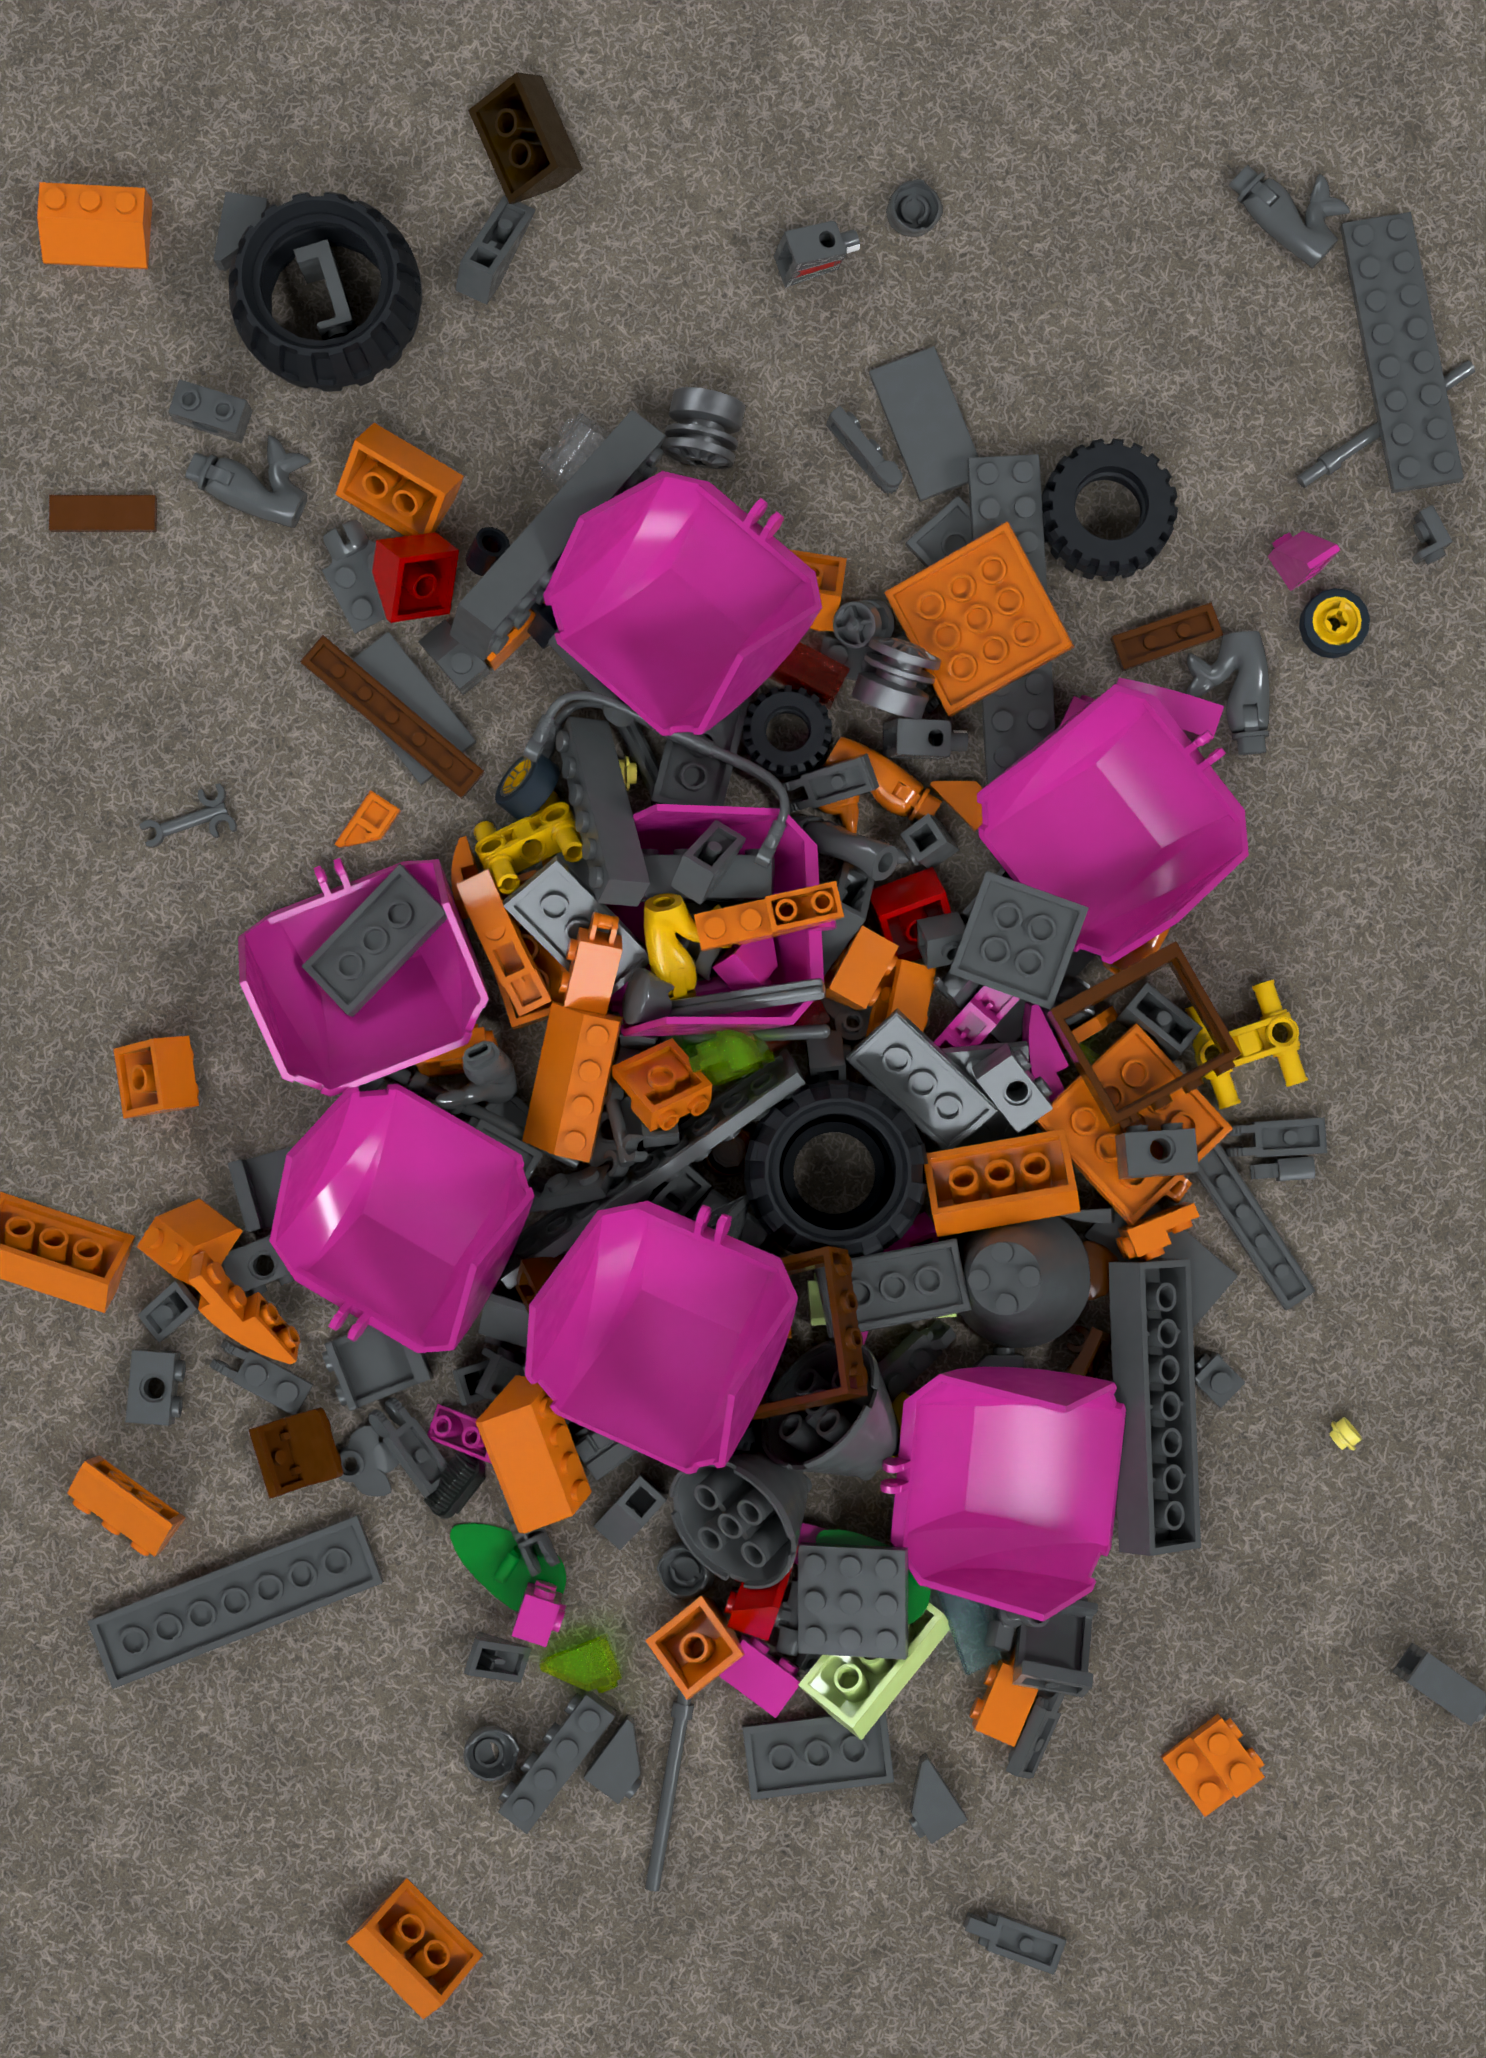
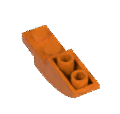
M488 868L457 883L460 896L484 951L502 987H505L519 1017L551 1002L553 998L520 935L521 931L514 917L503 906L505 899L499 891V887H497L490 869Z
M836 881L766 896L765 899L694 914L702 951L734 944L742 945L844 918Z
M205 1251L192 1256L188 1281L200 1293L198 1310L223 1333L247 1348L290 1365L297 1362L300 1344L299 1334L293 1326H289L283 1320L277 1308L272 1303H268L259 1292L246 1297L243 1289L235 1285L225 1274L222 1266L218 1262H214Z

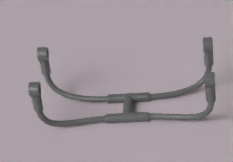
M572 691L558 697L550 705L546 714H542L532 737L526 745L523 757L537 763L541 754L551 760L556 747L557 733L563 730L562 725L566 718L575 710L585 707L603 709V705L609 706L636 718V722L653 729L654 733L662 735L623 702L594 692ZM576 700V701L571 702L570 704H568V705L559 713V715L557 716L556 720L553 719L554 716H555V714H556V712H557L564 704H566L567 702ZM693 732L674 733L671 736H663L708 758H717L747 772L765 783L775 792L780 800L779 815L777 820H773L767 837L754 863L768 868L785 831L788 814L790 815L789 798L781 782L761 766L714 745V741L703 736L701 737V735H694Z

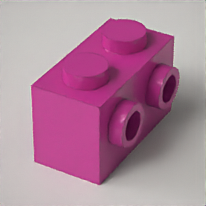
M537 1580L536 1584L528 1582L511 1636L543 1647L547 1646L551 1631L559 1632L565 1615L566 1605L561 1604L562 1593L556 1591L557 1586L542 1580Z
M742 1635L739 1642L745 1655L721 1673L719 1677L776 1718L799 1687L798 1684L801 1682V1677L797 1675L799 1669L786 1658L782 1657L778 1661L767 1653L770 1647L758 1637L752 1636L751 1639H748Z

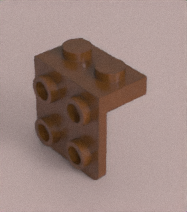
M321 1407L249 1429L269 1499L309 1485L336 1479L343 1475L341 1457L335 1446L331 1424L324 1409Z

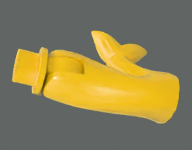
M665 893L647 899L644 905V934L651 972L661 980L674 986V989L668 993L670 1000L695 997L696 967L691 955L675 936V933H678L687 940L700 943L696 923L680 895ZM716 905L712 910L721 909V906ZM730 945V946H725V947H721V948H729V949H730V948H732V945Z

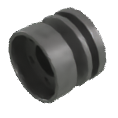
M696 387L675 389L669 416L678 423L670 424L666 427L665 435L668 438L664 439L662 444L664 454L676 461L694 467L710 469L731 468L735 460V455L732 451L736 450L738 441L729 434L740 431L746 406L735 397L714 390Z
M871 636L869 647L882 653V655L865 654L864 660L873 667H876L877 670L876 673L859 672L852 696L868 705L896 715L922 719L929 695L917 688L916 685L917 682L934 684L935 676L922 670V667L939 670L941 659L928 653L923 647L905 640Z

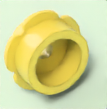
M625 756L624 759L618 760L626 791H629L630 784L637 783L636 763H630L629 757Z
M1345 1417L1338 1422H1331L1333 1430L1329 1435L1342 1450L1348 1446L1350 1450L1354 1451L1356 1449L1355 1445L1362 1440L1355 1427Z

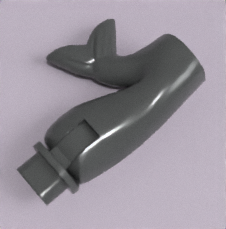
M1247 165L1229 184L1239 195L1237 200L1245 206L1246 210L1262 229L1313 269L1338 242V238L1327 227L1325 218L1349 214V207L1342 200L1330 197L1328 182L1323 175L1319 174L1310 196V204L1306 210L1304 224L1287 190L1274 179L1267 178L1264 180L1266 175L1263 172L1258 175Z
M268 435V478L272 492L268 491L255 474L242 463L225 457L218 459L213 454L206 457L196 452L188 466L185 478L198 483L199 489L206 490L210 495L239 511L283 526L295 528L306 506L307 493L290 481L289 474L311 461L300 453H286L281 442L275 437Z
M1241 631L1222 636L1217 661L1212 665L1189 653L1187 665L1194 679L1187 688L1186 694L1200 697L1209 692L1214 686L1223 683L1236 669L1238 670L1226 706L1229 728L1232 733H1236L1232 735V740L1237 741L1239 755L1266 753L1265 737H1269L1267 729L1269 725L1270 688L1267 659L1259 631Z
M802 815L792 817L818 845L819 853L849 862L862 869L875 881L884 880L889 877L897 864L909 862V858L904 851L883 839L876 840L852 833L833 821H824L819 816L807 817Z
M482 1041L475 1044L464 1052L462 1058L464 1072L471 1082L459 1090H451L436 1097L435 1102L440 1107L446 1109L451 1115H457L467 1105L480 1101L492 1104H501L509 1101L518 1092L516 1074L511 1059L493 1042Z

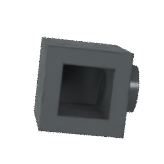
M929 813L900 834L908 846L905 848V851L915 865L922 864L927 868H935L960 850L943 823Z
M958 912L917 920V948L928 969L953 963L966 928Z
M841 1030L831 1031L830 1035L824 1039H806L810 1084L828 1080H846V1065H851L846 1060V1057L851 1050L850 1044H843Z

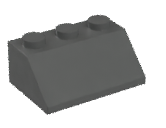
M492 1291L484 1305L478 1330L479 1334L486 1335L484 1342L500 1347H505L506 1342L520 1345L518 1352L526 1354L529 1314L522 1299Z

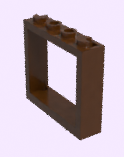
M1176 941L1054 1007L1047 1013L1048 1019L1110 1128L1120 1123L1122 1128L1141 1119L1138 1112L1149 1106L1154 1111L1164 1107L1173 1101L1170 1095L1180 1089H1183L1185 1094L1205 1084L1202 1077L1212 1071L1215 1072L1217 1077L1235 1067L1233 1060L1241 1055ZM1169 964L1220 1055L1116 1111L1067 1025L1066 1020Z
M827 1246L781 1258L788 1275L825 1266L841 1387L770 1403L766 1402V1395L764 1393L752 1420L868 1396L866 1385L868 1374L863 1364L861 1349L863 1337L858 1327L856 1313L858 1300L853 1291L851 1276L853 1265L848 1255V1249Z

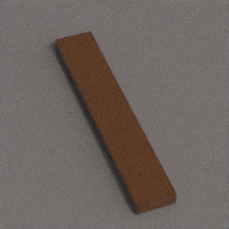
M324 635L321 636L300 661L302 665L461 799L467 795L485 774L484 770Z

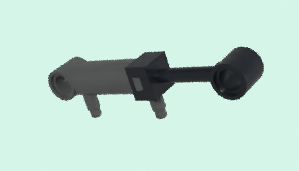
M494 527L480 529L466 553L465 560L469 569L477 575L484 576L510 547L506 534ZM535 602L530 608L536 615L527 630L530 636L542 649L550 645L592 692L623 702L557 644L554 633L558 632V627L551 605L546 606L544 602L539 605ZM603 705L605 717L614 725L626 727L631 725L636 719L614 708Z

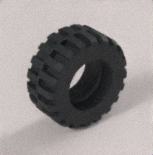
M1113 438L1110 444H1104L1103 439L1093 440L1090 446L1086 448L1083 444L1074 448L1071 455L1068 457L1064 456L1057 463L1042 493L1044 542L1051 544L1050 553L1056 560L1061 557L1066 562L1064 567L1072 573L1076 568L1084 572L1082 577L1093 580L1094 576H1102V581H1113L1116 576L1120 575L1124 579L1134 575L1136 570L1146 568L1159 555L1174 530L1173 524L1177 519L1178 507L1175 506V501L1178 496L1176 487H1170L1169 481L1172 476L1168 469L1164 468L1161 470L1157 466L1160 459L1153 453L1149 457L1142 454L1143 446L1133 443L1131 448L1123 446L1124 439ZM1109 480L1125 486L1133 493L1139 503L1141 513L1136 529L1129 536L1118 540H1106L1092 535L1081 525L1075 512V503L1078 494L1086 485L1094 481Z

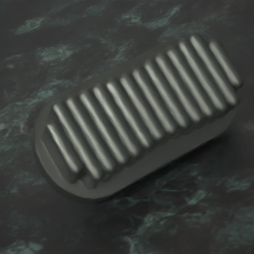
M463 1452L455 1453V1456L449 1462L450 1464H447V1468L439 1476L441 1481L437 1489L424 1498V1502L435 1515L442 1519H448L454 1516L455 1513H460L486 1479L484 1477L485 1465L482 1460Z

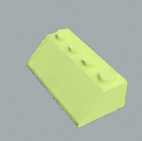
M929 1603L922 1616L908 1625V1657L906 1660L822 1655L798 1686L836 1721L862 1740L952 1627L945 1614Z

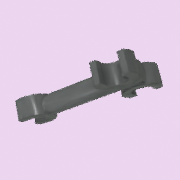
M220 783L216 784L218 796L211 801L207 800L204 790H198L199 801L207 808L160 824L153 820L143 821L139 825L141 830L155 828L157 833L154 839L145 842L146 846L150 848L157 847L163 842L165 836L209 821L210 833L215 838L220 837L217 826L222 821L228 822L230 830L236 832V821L229 816L224 802L226 799L224 787Z
M609 1079L604 1104L607 1107L617 1150L606 1151L604 1160H614L613 1168L607 1173L608 1177H624L628 1172L629 1166L633 1165L634 1162H643L648 1155L647 1152L637 1151L638 1143L644 1139L643 1135L627 1133L620 1104L624 1090L613 1079Z

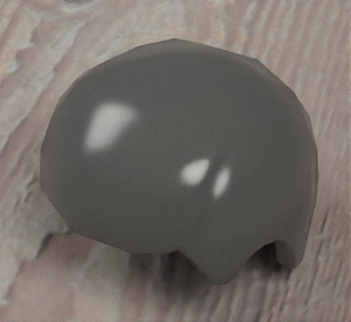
M497 1725L482 1726L475 1730L465 1743L463 1753L464 1764L468 1771L476 1778L485 1782L500 1780L510 1771L514 1770L518 1752L520 1751L519 1746L508 1730ZM490 1742L494 1743L498 1748L499 1753L496 1760Z

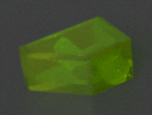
M608 1633L545 1657L539 1662L542 1672L588 1692L597 1689L598 1693L609 1691L618 1686L617 1680L622 1679L623 1676Z

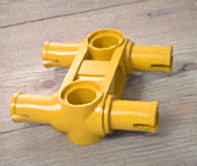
M555 791L551 793L546 802L540 807L541 810L498 831L494 828V824L489 821H482L475 826L473 833L478 841L475 845V852L484 870L490 869L500 892L504 894L513 893L520 886V880L516 873L561 851L564 859L568 862H577L583 858V844L580 842V832L576 831V819L569 805L565 802H560ZM533 839L531 842L524 844L526 841Z
M1273 979L1252 986L1263 1017H1260L1261 1021L1229 1031L1241 1052V1055L1234 1059L1233 1062L1235 1067L1273 1055V1058L1277 1057L1286 1087L1305 1082L1308 1078L1305 1075L1297 1052L1301 1045L1298 1038L1299 1028L1296 1022L1292 1020L1290 1012H1287V1009L1283 1010ZM1191 1006L1186 1008L1185 1011L1190 1018L1203 1027L1196 1035V1039L1193 1040L1192 1044L1195 1051V1061L1200 1066L1207 1062L1205 1059L1206 1049L1209 1046L1216 1047L1194 1007ZM1275 1024H1281L1287 1029L1288 1037L1284 1043L1277 1042L1272 1036ZM1233 1069L1218 1077L1214 1071L1203 1076L1206 1080L1210 1079L1219 1104V1110L1241 1103L1230 1072H1233Z

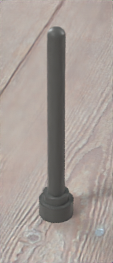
M826 1024L796 1025L732 1033L660 1036L662 1043L673 1038L682 1049H687L688 1045L824 1039L830 1035L831 1030Z

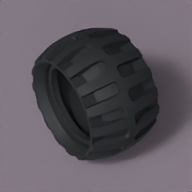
M308 192L293 195L292 201L278 207L276 204H273L261 213L262 219L255 227L248 226L239 240L238 253L231 260L228 277L229 304L234 324L252 355L270 372L293 385L305 389L309 387L319 388L324 392L342 391V387L352 384L363 386L373 381L374 376L384 368H392L401 358L402 351L407 343L413 339L418 326L422 304V286L417 262L409 244L397 227L386 219L380 211L364 201H352L346 195L335 192H325L324 196H311ZM328 239L330 246H341L363 254L379 269L382 278L378 302L363 324L346 336L325 341L297 337L277 324L272 317V293L279 274L296 257L294 249Z

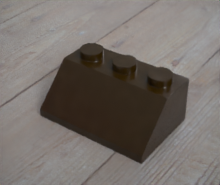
M516 72L468 110L509 204H515L556 189L583 170L542 76Z

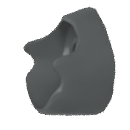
M922 179L907 181L901 184L890 196L886 208V216L890 226L896 232L908 237H919L928 233L938 223L943 214V205L938 194Z
M636 967L629 978L622 998V1016L625 1022L631 1025H639L668 1017L672 1007V1001L668 993L674 989V986L661 980L648 969Z
M683 1541L672 1545L663 1554L657 1565V1571L665 1589L676 1599H694L708 1592L715 1579V1574L704 1567L693 1556Z

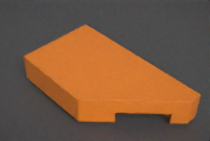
M932 781L929 786L974 832L982 825V804L977 803V793L983 788L976 781Z
M370 790L335 842V845L339 848L382 840L401 810Z
M1110 1006L1090 1018L1087 1022L1075 1027L1071 1032L1079 1044L1115 1021L1118 1014L1113 1006ZM1057 1038L1062 1048L1065 1049L1060 1038Z

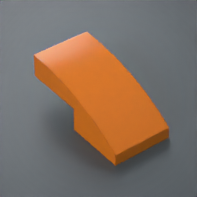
M467 836L459 838L451 868L452 892L462 919L470 917L456 884L479 873Z

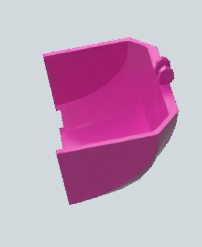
M665 471L659 472L579 516L543 597L546 606L551 605L556 620L558 632L554 633L557 644L662 736H671L674 733L693 732L694 735H701L735 710L770 677L808 631L822 609L816 572L773 536L782 525L784 517L776 511L775 514L770 516L764 528L757 523L768 507V503L760 498L747 514L712 483Z
M1114 684L1063 723L977 793V803L982 804V825L978 827L979 837L1014 881L1089 907L1073 951L1078 952L1082 949L1102 956V961L1109 964L1114 963L1177 924L1249 856L1245 810L1210 766L1226 754L1225 750L1222 747L1217 748L1207 758H1204L1197 748L1204 746L1211 740L1213 735L1209 730L1191 742L1156 696Z
M655 804L633 814L641 849H658L659 855H673L674 849H689L715 820L746 838L744 845L737 854L745 855L746 849L761 848L773 820H777L780 808ZM789 814L785 822V831L773 856L775 859L774 895L819 885L818 845ZM640 902L638 907L605 904L646 946L644 934L645 902ZM836 921L773 937L778 966L769 977L772 980L770 985L821 978L824 982L822 931L836 929ZM649 964V965L646 966L645 968L648 969L649 971H651L650 964ZM720 976L714 977L710 981H698L695 987L696 996L732 991ZM628 982L611 996L609 1002L611 1011L619 1012L621 1017H623L622 998ZM813 1001L706 1017H663L639 1025L628 1024L622 1019L624 1024H622L620 1030L623 1036H674L778 1028L793 1025Z
M338 858L333 860L334 868L343 885L330 889L325 870L321 866L314 867L315 875L323 893L271 912L238 936L239 984L282 1079L292 1083L297 1081L320 1090L321 1094L332 1097L343 1093L349 1087L361 1086L468 1044L476 1021L482 1009L485 1008L489 997L471 941L439 859L403 861L350 882L342 860ZM401 864L443 906L448 919L353 1017L348 1016L306 972L302 965L388 875Z
M387 1084L386 1089L359 1091V1087H349L286 1154L269 1241L296 1282L340 1307L328 1326L331 1329L337 1331L345 1323L349 1314H352L359 1318L348 1332L347 1338L353 1342L358 1340L369 1324L416 1353L452 1351L474 1323L501 1277L526 1222L534 1199V1192L532 1187L528 1186L521 1154L399 1084Z
M650 1201L598 1210L529 1304L525 1377L531 1384L538 1382L553 1401L550 1408L556 1415L679 1471L693 1474L700 1467L715 1465L716 1468L725 1467L763 1398L784 1349L793 1322L798 1296L780 1257L727 1235L732 1217L725 1213L719 1217L716 1223V1230L708 1227L712 1209L706 1205L701 1206L696 1221Z
M1018 1367L962 1368L937 1375L903 1402L898 1457H888L882 1463L884 1471L897 1473L896 1478H886L881 1481L880 1488L884 1493L895 1494L890 1541L894 1547H908V1569L919 1585L1043 1622L1092 1592L1096 1581L1091 1576L1100 1556L1107 1557L1110 1552L1114 1528L1126 1417L1125 1405L1117 1402L1114 1396L1117 1389L1115 1382L1042 1369Z

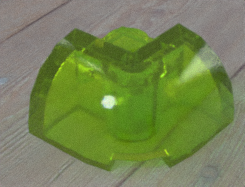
M731 1029L716 1032V1037L695 1045L698 1055L688 1059L692 1071L705 1072L712 1086L723 1085L764 1068L762 1062L770 1063L775 1061L773 1053L764 1040L752 1032Z

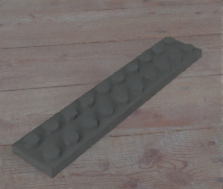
M1039 454L968 458L972 541L1008 521L1047 593ZM1051 661L981 700L986 785L1055 731Z
M785 1048L711 1100L707 1110L701 1115L693 1116L691 1114L679 1122L680 1143L643 1147L640 1149L639 1152H647L646 1160L634 1162L633 1165L629 1166L628 1172L624 1177H614L605 1198L554 1209L521 1232L500 1277L505 1286L511 1289L517 1284L521 1259L537 1257L555 1258L558 1255L564 1254L565 1250L574 1244L598 1210L644 1201L651 1195L653 1189L661 1183L671 1182L676 1179L684 1167L693 1161L699 1162L706 1158L717 1144L723 1140L729 1141L735 1138L740 1133L741 1128L750 1121L762 1119L770 1112L773 1105L782 1099L788 1100L792 1098L791 1095L800 1091L805 1081L788 1050Z

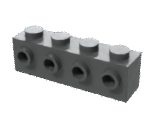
M589 1688L583 1696H580L578 1693L574 1695L564 1709L568 1716L561 1725L554 1722L542 1739L547 1744L538 1755L534 1751L529 1755L520 1768L524 1772L522 1777L516 1784L510 1781L498 1797L502 1801L498 1813L526 1834H528L615 1718L617 1710Z

